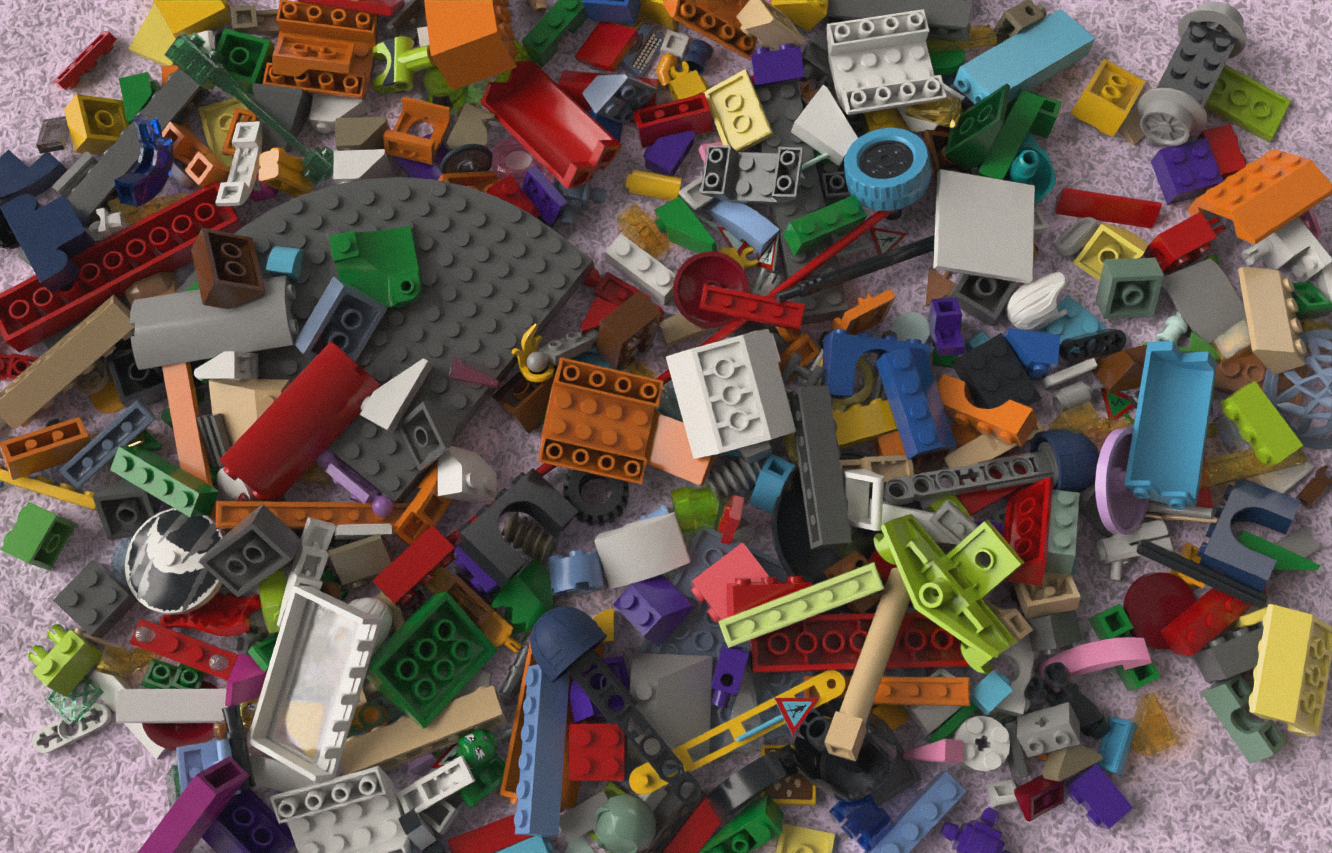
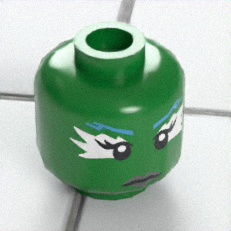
M480 728L459 738V749L455 752L458 758L464 756L466 763L472 769H478L496 757V750L499 747L490 730L485 731Z

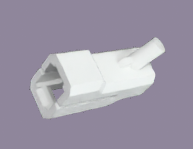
M1163 519L1140 524L1138 529L1132 534H1112L1109 538L1097 541L1096 546H1094V554L1096 559L1101 561L1102 565L1111 563L1110 580L1120 582L1122 565L1128 563L1129 559L1140 557L1144 561H1151V559L1136 552L1137 543L1142 539L1172 552L1173 547L1170 537L1159 539L1161 536L1168 535L1166 524Z

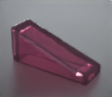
M453 356L449 374L451 380L500 389V383L497 380Z

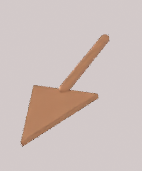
M929 267L925 307L931 304V299H940L949 294L954 282L947 278L952 271H946L942 276Z

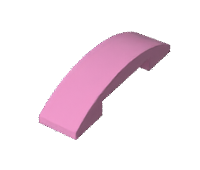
M1125 637L1095 641L1065 650L1038 665L1039 674L1044 678L1043 669L1047 665L1061 662L1069 669L1071 678L1122 664L1124 670L1152 662L1144 638Z

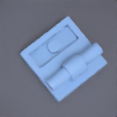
M228 739L176 747L181 794L196 774L228 756L232 758Z

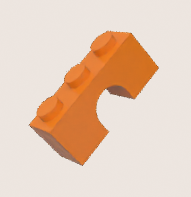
M169 122L156 142L170 156L188 165L184 171L202 187L215 181L219 184L227 182L230 170L190 129Z

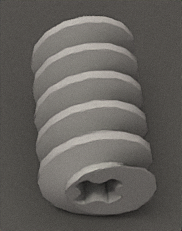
M741 456L738 458V465L732 460L729 461V469L725 465L719 466V473L715 469H710V478L706 477V483L711 494L720 502L722 492L728 498L731 496V488L740 493V484H743L746 489H750L749 480L756 484L761 470L757 461L749 464Z

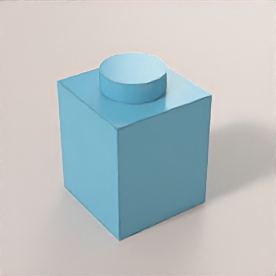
M993 670L970 691V699L987 716L1011 694L1013 690L1010 685L1012 684L1003 673L999 672L997 674Z

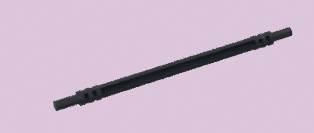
M935 235L799 282L795 287L775 293V299L777 303H781L798 296L803 298L934 251Z

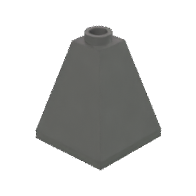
M253 83V92L259 119L262 124L265 146L270 150L272 148H283L286 152H291L310 114L313 97L299 88Z

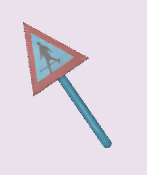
M774 698L781 715L738 736L736 741L741 742L782 720H785L793 736L819 698Z

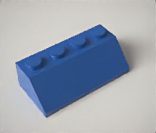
M908 347L882 355L876 361V365L907 459L956 447L957 445L925 350Z

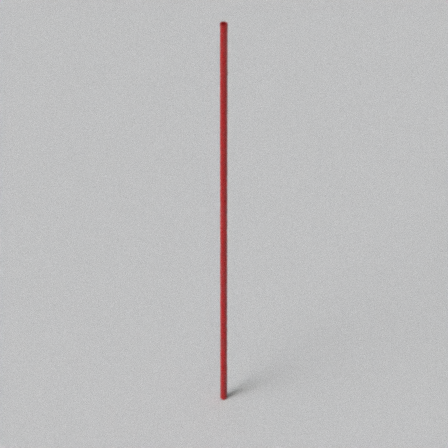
M895 210L875 212L768 293L766 297L775 298V293L796 286L797 283L804 280ZM735 318L700 346L726 339L748 321ZM669 369L656 378V380L664 381L663 386L672 380ZM544 463L536 471L544 477L557 466ZM475 515L469 521L472 523L478 517ZM459 528L446 537L452 545L456 543L460 535L457 532Z

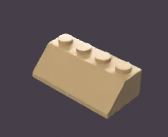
M1250 267L1239 268L1238 273L1252 352L1274 375L1305 365L1303 354H1306L1307 350L1304 342L1300 339L1299 333L1302 332V326L1295 312H1298V306L1291 294L1294 291L1291 279L1289 277L1285 278L1279 270Z

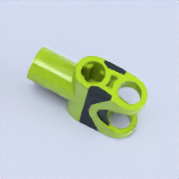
M400 36L375 45L373 47L374 59L387 61L384 72L372 81V90L380 94H397L412 90L414 88V72L437 66L431 57L430 44L414 49L413 39Z

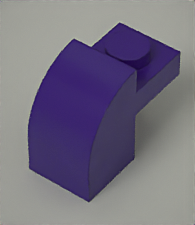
M957 298L931 299L929 316L930 338L932 347L936 346L938 356L964 354L965 344L960 332L962 312Z

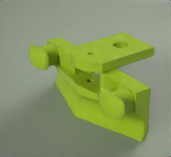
M912 514L884 523L881 526L883 534L877 533L875 535L874 545L884 560L897 566L914 608L962 641V655L974 670L982 674L991 673L993 669L988 662L992 658H997L1004 654L1017 641L982 599L1023 565L1024 561L989 520L984 521L947 555L944 554ZM981 552L989 554L991 558L989 566H984L980 563L979 555Z

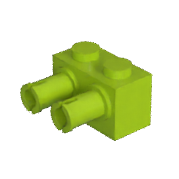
M54 624L51 628L56 634L48 629L46 635L56 644L55 647L48 653L42 645H36L31 649L37 655L35 656L29 650L27 656L37 665L32 673L45 686L67 697L104 654L81 635L71 629L67 632L61 624Z

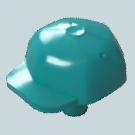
M1028 132L1003 180L1034 185L1035 206L1042 202L1054 188L1056 176L1049 155L1044 149L1039 147L1033 135Z

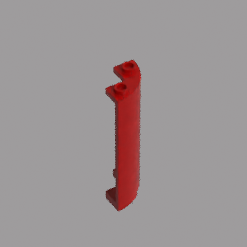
M516 61L517 67L511 70L507 82L488 83L480 103L490 113H493L494 117L567 189L582 186L593 180L591 175L599 169L604 171L622 147L608 131L534 61Z
M330 341L219 459L225 466L223 471L236 481L239 478L252 488V493L260 501L267 499L271 502H277L362 412L361 405L365 398L371 396L373 391L382 385L340 347Z

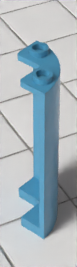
M1174 341L1147 343L1124 486L1133 492L1134 497L1169 504V507L1177 510H1184L1186 507H1196L1217 363L1209 352L1182 353Z

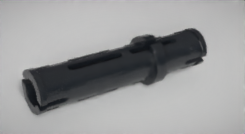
M240 704L221 708L227 731L224 735L225 739L229 741L231 756L249 774L238 790L255 787L256 783L245 736L248 733L247 728L243 726Z

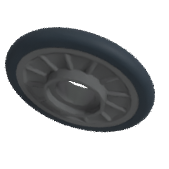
M480 144L462 145L451 150L443 158L440 170L442 174L489 171L493 164V154L490 149ZM466 162H472L469 165L462 166Z

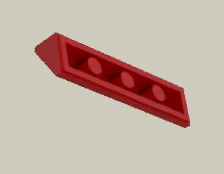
M1063 188L1056 198L1055 213L1079 218L1092 217L1098 221L1151 229L1158 217L1162 203Z

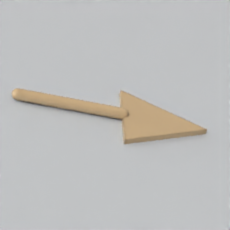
M1146 512L1145 517L1157 519L1164 518L1207 523L1218 522L1217 518L1206 519Z

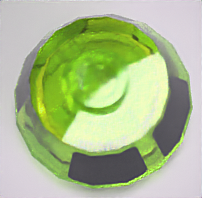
M435 66L427 70L421 82V94L425 102L456 110L464 103L469 85L452 91L438 67Z

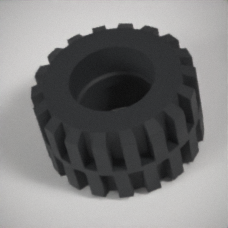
M578 470L568 471L566 474L567 479L563 483V495L579 511L575 516L579 522H586L588 526H594V524L605 526L606 522L612 523L617 516L620 517L623 514L629 498L628 481ZM592 479L607 481L612 488L610 498L600 505L588 504L581 496V489L586 482Z

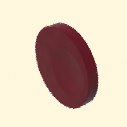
M1151 572L1140 576L1129 587L1123 603V610L1133 626L1130 629L1131 636L1144 638L1148 648L1170 649L1160 631L1195 603V599L1188 585L1173 574Z

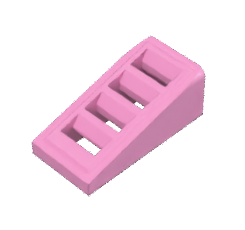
M943 739L904 752L903 758L920 762L961 764L963 762L964 743L960 740Z

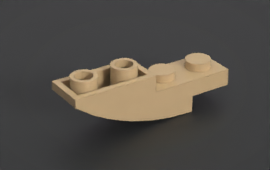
M1039 420L1025 443L1031 441L1036 433L1045 431ZM983 434L947 455L944 460L949 468L978 464L980 461L1000 458L1002 455L1020 446L1014 443L1008 445L992 434Z

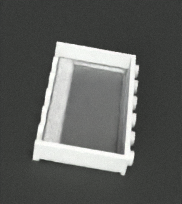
M293 585L250 727L247 743L314 782L334 779L382 619L325 594L313 586Z

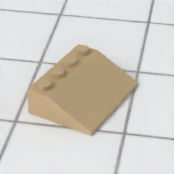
M209 380L212 414L221 413L231 446L290 385L289 380Z

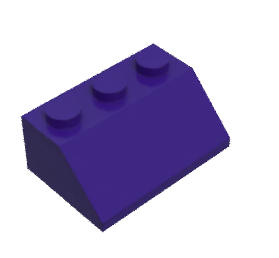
M250 788L240 790L241 793L235 794L202 836V839L216 853H289L295 846L290 828L285 823L279 824L276 814Z

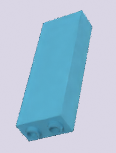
M1060 9L960 66L953 85L976 104L1007 83L1010 85L1007 101L1009 103L1019 96L1022 89L1029 91L1086 57L1094 43L1095 37Z

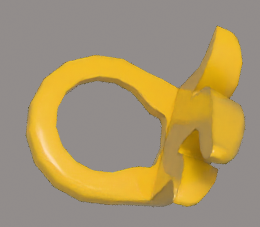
M535 323L524 334L521 340V350L514 348L512 354L517 355L520 372L527 380L543 382L554 375V365L547 363L548 370L538 375L530 373L529 371L531 370L527 366L528 356L539 349L538 344L542 339L541 336H534L538 328V324Z

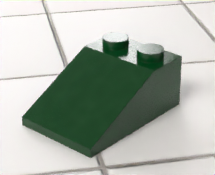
M1007 83L955 117L952 121L945 156L965 171L984 162L1003 125L1010 85Z

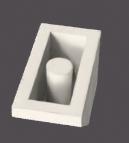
M314 93L309 120L314 130L323 134H329L336 130V118L361 117L366 113L367 107L363 99Z

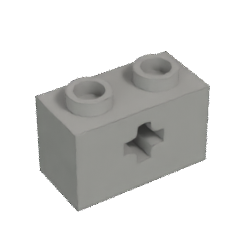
M1067 702L1018 716L1017 739L1028 758L1080 744V722L1070 703Z

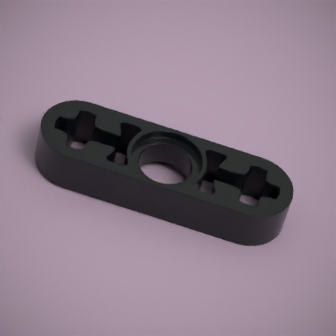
M1109 328L1066 338L1059 346V355L1065 361L1080 362L1117 353L1125 347L1126 335L1121 330ZM1115 338V341H1112L1111 344H1107L1105 341L1113 340ZM1092 339H1095L1096 348L1091 352L1089 350V343ZM1074 347L1080 348V350H1074L1070 353V350H1072Z

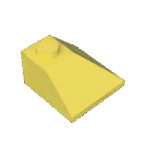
M1102 223L1073 261V264L1100 281L1104 260L1140 258L1144 254L1148 243L1127 229Z

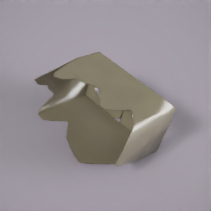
M465 103L446 144L449 151L466 144L487 145V135L493 126L485 120L499 122L494 118L495 115Z

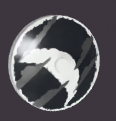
M172 508L152 516L137 530L127 549L125 575L131 592L141 604L160 613L177 615L194 611L205 605L215 596L223 583L198 561L225 536L222 529H215L216 521L208 515L189 517Z

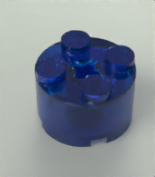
M872 796L855 802L838 801L828 812L839 824L841 822L844 823L840 828L850 839L858 838L856 840L857 844L866 853L873 849L895 826L891 817L882 807L879 808Z

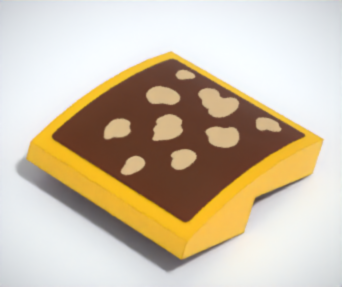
M761 745L760 755L762 757L786 745ZM790 745L794 752H798L794 745ZM800 772L761 793V798L768 794L776 805H816V786L806 780Z

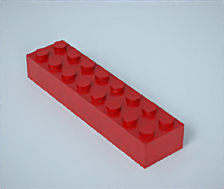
M906 612L885 670L967 668L970 665L962 655V641L920 612ZM875 613L814 615L749 640L751 674L825 672L828 670L838 672L854 671Z

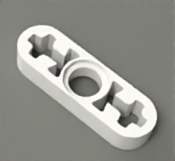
M91 704L38 730L33 736L32 745L40 753L55 752L106 727L112 719L111 709L104 704ZM95 710L103 712V715L100 716V722L92 720L86 723L84 720L95 716ZM75 720L79 724V731L76 735L69 736L66 732V726L70 721ZM59 734L61 737L50 740L49 746L42 745V741L45 740L44 735L54 736Z

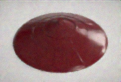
M202 681L199 689L218 688L209 682ZM142 723V726L152 742L160 747L176 750V747L208 742L219 732L224 723Z

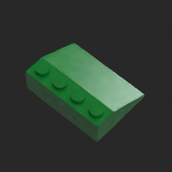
M448 592L434 593L371 656L366 677L376 689L422 729H425L498 650Z

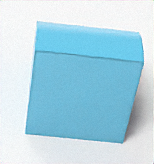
M275 246L270 252L266 270L273 277L287 275L288 279L299 280L304 250Z

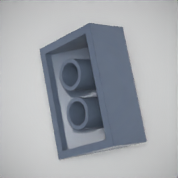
M333 276L294 344L303 355L314 359L332 341L356 362L386 312L387 307L356 287Z

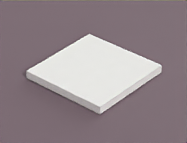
M939 170L937 172L933 269L1027 284L1032 282L1035 186Z

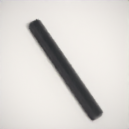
M1142 539L1137 546L1136 552L1252 606L1261 609L1267 603L1268 596L1265 593L1150 541Z

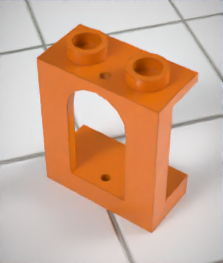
M403 96L402 112L394 129H386L383 135L386 154L432 165L450 128V107ZM419 122L429 123L434 128L430 139L410 135L408 132L412 125Z

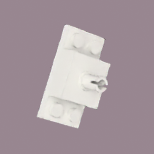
M1299 217L1256 245L1250 243L1251 247L1242 251L1243 259L1252 254L1251 258L1245 261L1250 265L1260 258L1269 269L1278 270L1289 263L1294 275L1301 278L1303 282L1312 278L1332 262L1330 255Z

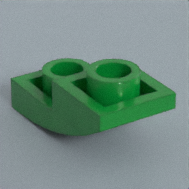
M152 658L140 686L150 689H199L206 672L180 663L179 667Z

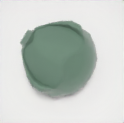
M629 794L610 797L596 812L595 831L597 845L612 853H640L647 849L656 834V819L651 807L640 797Z

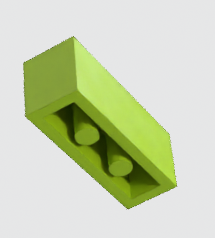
M1256 381L1242 386L1220 402L1225 416L1235 423L1239 429L1240 436L1249 442L1255 450L1257 459L1264 463L1266 467L1280 463L1303 446Z

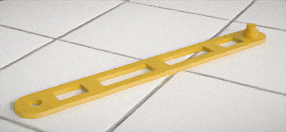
M828 670L774 698H795V694L814 685L820 695V698L812 708L814 709L841 695L845 689V679L838 671ZM829 679H833L836 682L835 688L831 689L827 686ZM774 698L672 749L673 753L683 763L684 771L692 772L785 724V720H782L741 742L736 741L738 736L746 733L741 722L776 705ZM727 729L730 730L735 742L693 763L687 751L688 749ZM649 762L634 769L629 778L632 790L640 795L649 794L668 784V782L660 779L658 773ZM678 771L668 775L667 777L675 776Z

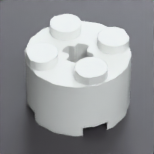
M975 716L967 718L950 735V739L960 740L964 743L963 762L959 765L967 770L978 772L994 770L1005 762L1009 754V733L1000 722L991 717ZM982 738L984 747L978 750L979 745H975V740Z

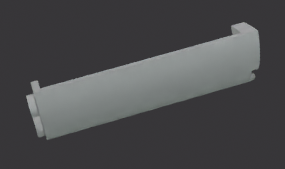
M287 275L263 279L266 290L263 296L231 309L203 305L200 289L134 300L130 312V325H133L135 328V336L131 337V344L138 370L214 358L224 351L252 352L293 345L296 335L299 334L298 321L293 319L290 311L293 300L296 299L294 285L289 283Z

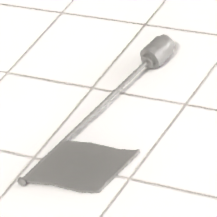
M1206 259L1164 276L1161 287L1170 296L1187 325L1198 337L1208 344L1248 329L1244 303L1240 300L1225 273L1212 259ZM1078 381L1057 390L1056 394L1052 395L1054 407L1059 413H1070L1090 405L1093 392L1104 388V386L1100 383L1090 387L1088 384Z

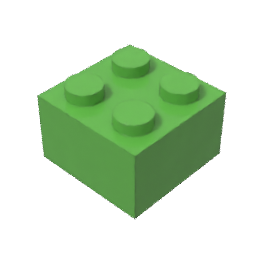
M28 502L26 507L20 510L17 516L18 521L13 529L6 534L1 550L28 564L50 571L77 524Z

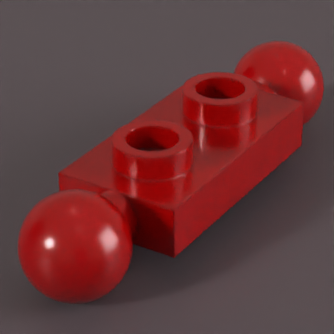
M595 268L583 282L587 287H597L594 291L595 296L617 306H621L640 291L609 272L606 273L604 278H601L599 271ZM643 293L650 300V296ZM653 304L661 312L658 322L660 323L664 319V310L661 306Z

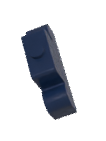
M30 194L20 195L0 206L37 278L44 287L53 294L76 280L79 268L71 258L95 244V240L87 227V224L90 222L82 210L78 211L66 196H61L42 206Z

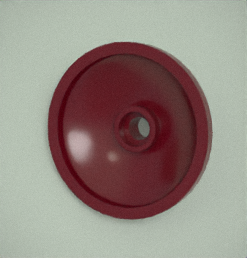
M707 251L690 257L679 268L673 283V297L679 312L689 322L704 328H719L729 324L735 318L699 311L704 284L749 293L750 287L746 272L734 258L721 252Z

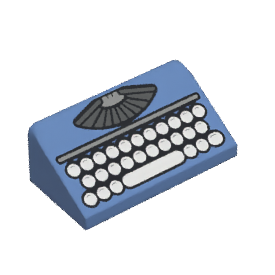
M643 23L638 31L639 37L620 62L621 69L642 78L661 49L664 41L662 36L645 23Z

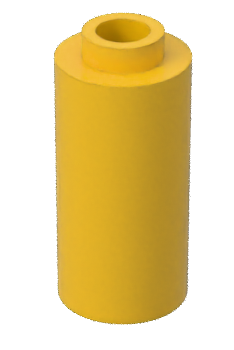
M634 169L632 174L628 173L625 188H629V194L671 201L680 196L679 191L682 186V178Z

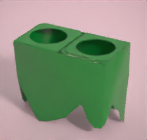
M518 575L513 577L503 588H500L489 598L495 597L492 601V608L506 607L504 619L514 627L512 634L525 632L521 643L531 635L537 620L549 611Z

